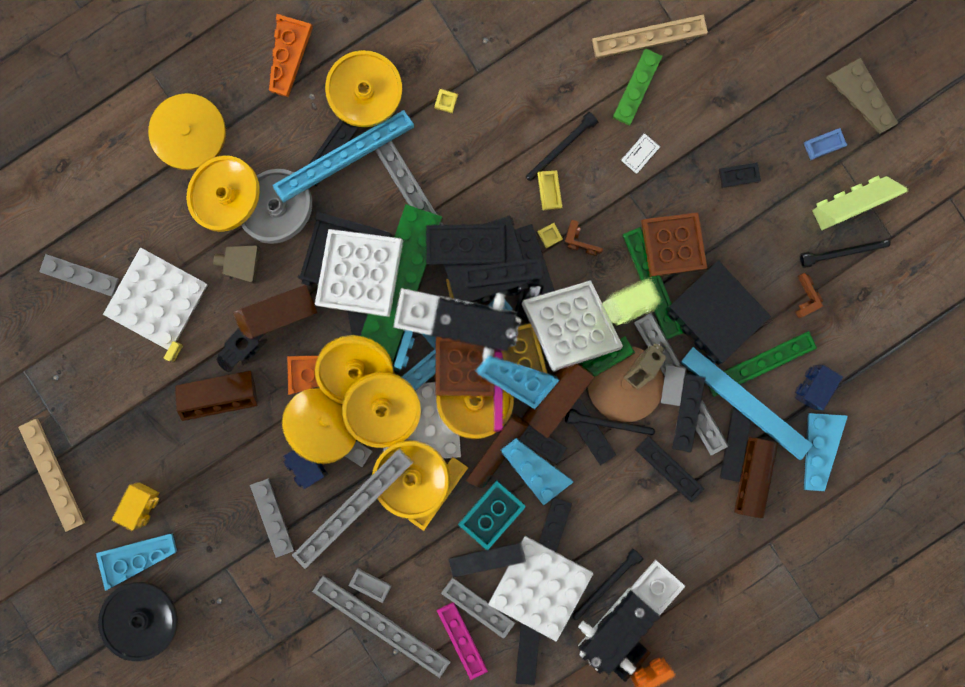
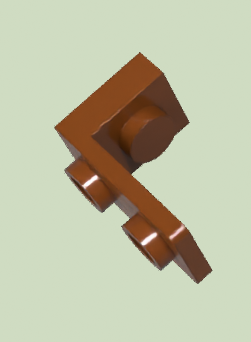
M571 220L564 244L568 245L567 248L576 251L579 248L584 249L587 254L597 256V253L601 254L603 248L574 240V238L578 239L581 227H577L578 221Z
M806 273L798 275V278L811 303L808 300L799 305L800 309L795 311L798 318L804 317L823 307L821 303L823 302L822 297L818 292H815L812 286L814 285L813 280Z

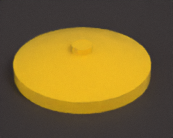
M365 50L354 51L344 55L333 64L326 78L325 92L330 108L342 121L357 127H372L383 123L395 113L402 97V82L396 67L383 55Z
M185 93L166 99L155 109L149 122L148 134L154 152L163 162L176 169L195 170L206 161L219 155L225 143L226 126L221 113L213 103L202 96Z
M218 156L206 161L196 170L188 185L187 206L191 216L198 224L212 231L225 232L241 226L252 215L259 200L260 187L256 173L247 163L233 156Z
M345 336L331 341L321 350L315 366L316 381L322 392L333 401L342 405L347 391L360 378L379 372L394 374L393 363L387 351L377 342L361 336Z
M379 372L360 378L349 388L344 397L342 414L347 430L357 441L370 447L386 448L405 441L414 432L419 423L421 407L418 395L408 381L392 373Z
M307 389L298 393L291 399L284 410L282 419L284 435L294 451L309 461L322 464L336 462L351 451L356 439L349 433L344 424L343 405L327 397L321 389Z
M503 390V426L509 420L514 405V396ZM436 396L439 416L445 426L453 433L468 439H482L497 433L494 432V397Z
M414 440L398 442L387 448L379 456L374 465L372 475L398 449H401L413 463L377 499L385 509L394 515L403 518H420L432 513L444 501L450 484L449 470L440 453L430 445Z

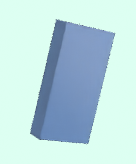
M839 128L805 141L804 145L810 160L846 147L847 143Z

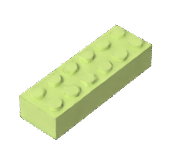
M649 279L611 296L602 304L611 323H615L618 326L657 308L655 304L660 302Z

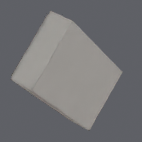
M666 365L661 403L680 406L686 374L685 367Z
M357 568L349 584L350 587L381 603L384 602L392 586Z

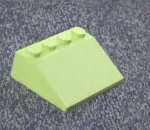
M879 176L868 180V185L863 186L861 183L852 187V192L845 194L843 191L834 195L835 199L830 202L825 199L817 203V208L812 211L821 230H824L908 192L905 186L887 176L881 179Z

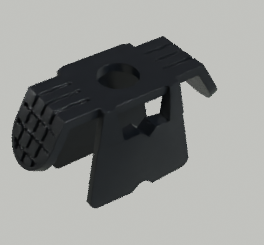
M238 328L225 342V348L218 354L217 362L223 370L231 372L239 361H241L242 365H245L266 343L267 339L260 340L266 333L254 338H247ZM241 338H245L248 341V346L244 350H239L236 347V343Z

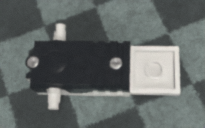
M402 288L394 327L485 347L483 353L484 362L488 356L493 357L494 350L509 352L510 347L516 346V336L521 319L517 317V312L503 309L504 294L497 293L492 307Z
M654 560L631 588L624 592L593 628L584 621L579 624L578 627L586 635L578 644L581 650L579 655L585 661L588 660L589 664L599 674L605 672L610 675L618 665L632 674L636 667L633 666L626 656L641 640V637L648 632L647 630L654 625V622L658 621L662 612L685 586L657 560Z

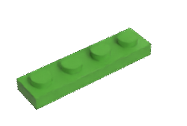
M645 48L614 113V119L630 126L660 63L661 55Z

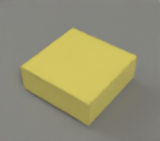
M440 89L435 108L453 113L458 94Z
M555 223L537 231L546 249L563 240Z
M173 341L164 359L174 362L183 347L182 344Z

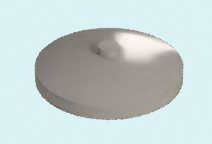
M271 169L257 175L260 187L259 200L252 215L241 225L254 239L270 244L284 242L297 235L308 222L312 211L310 189H306L283 203L272 186L294 172L285 169Z

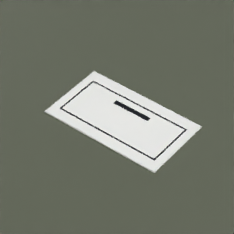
M644 133L621 161L637 174L660 146Z

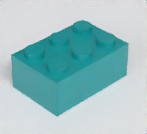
M496 479L460 520L458 525L488 551L523 511L526 505Z

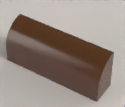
M303 285L240 308L233 312V315L241 332L247 338H254L318 312L307 286Z
M579 363L558 369L554 374L559 379L558 383L536 409L529 407L522 416L530 426L546 438H549L594 378V374Z
M251 370L175 386L176 410L182 421L258 406Z
M513 413L502 431L469 474L466 481L476 487L484 488L506 458L501 449L514 439L519 440L529 427V424Z
M749 437L734 513L764 519L777 453V442Z

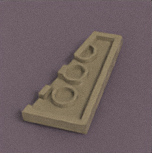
M861 58L826 77L830 83L832 82L838 88L837 90L842 95L844 94L851 102L850 104L863 114V117L879 134L898 124Z

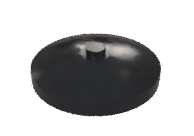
M145 582L129 583L113 591L104 601L98 617L99 633L106 647L116 656L128 661H145L162 653L172 642L178 624L177 611L169 595L161 588Z

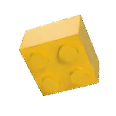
M140 482L130 484L112 521L132 531L141 528L143 525L146 526L151 517L149 515L151 509H154L159 502L158 495L160 492Z

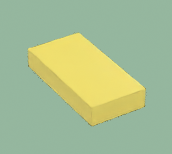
M557 170L538 172L542 210L561 209L562 201Z

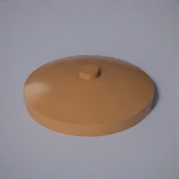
M632 346L635 354L599 374L587 386L588 395L594 407L611 420L619 422L641 420L652 413L660 403L664 384L661 369H659L653 379L639 390L623 378L639 355L644 352L640 348Z

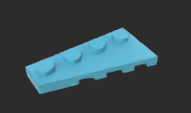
M488 356L476 370L479 375L534 409L559 381L557 376L492 356Z
M808 413L806 439L813 445L805 457L804 490L825 491L848 416Z
M173 533L96 553L105 591L176 553L177 548Z

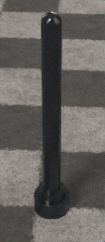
M588 111L583 116L582 123L526 175L528 181L533 180L538 175V172L546 168L587 128H594L599 123L591 112Z
M883 240L819 254L810 252L800 253V262L803 268L812 267L818 261L887 248L891 245V242Z
M570 409L565 415V423L574 425L575 423L583 422L641 434H655V429L651 427L582 415L576 409Z
M634 548L628 552L627 560L573 613L572 617L574 620H578L632 565L635 566L644 559Z

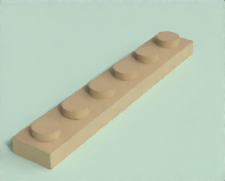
M704 15L592 38L595 58L597 59L704 36L708 32Z
M34 419L19 426L18 428L65 532L84 524L85 521L39 419Z

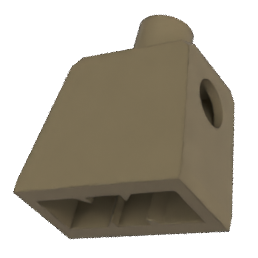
M258 246L226 247L225 255H214L213 265L223 266V274L255 284L260 248Z
M659 344L648 347L639 355L623 378L638 390L656 376L665 361L666 356L662 353L664 351L663 347Z

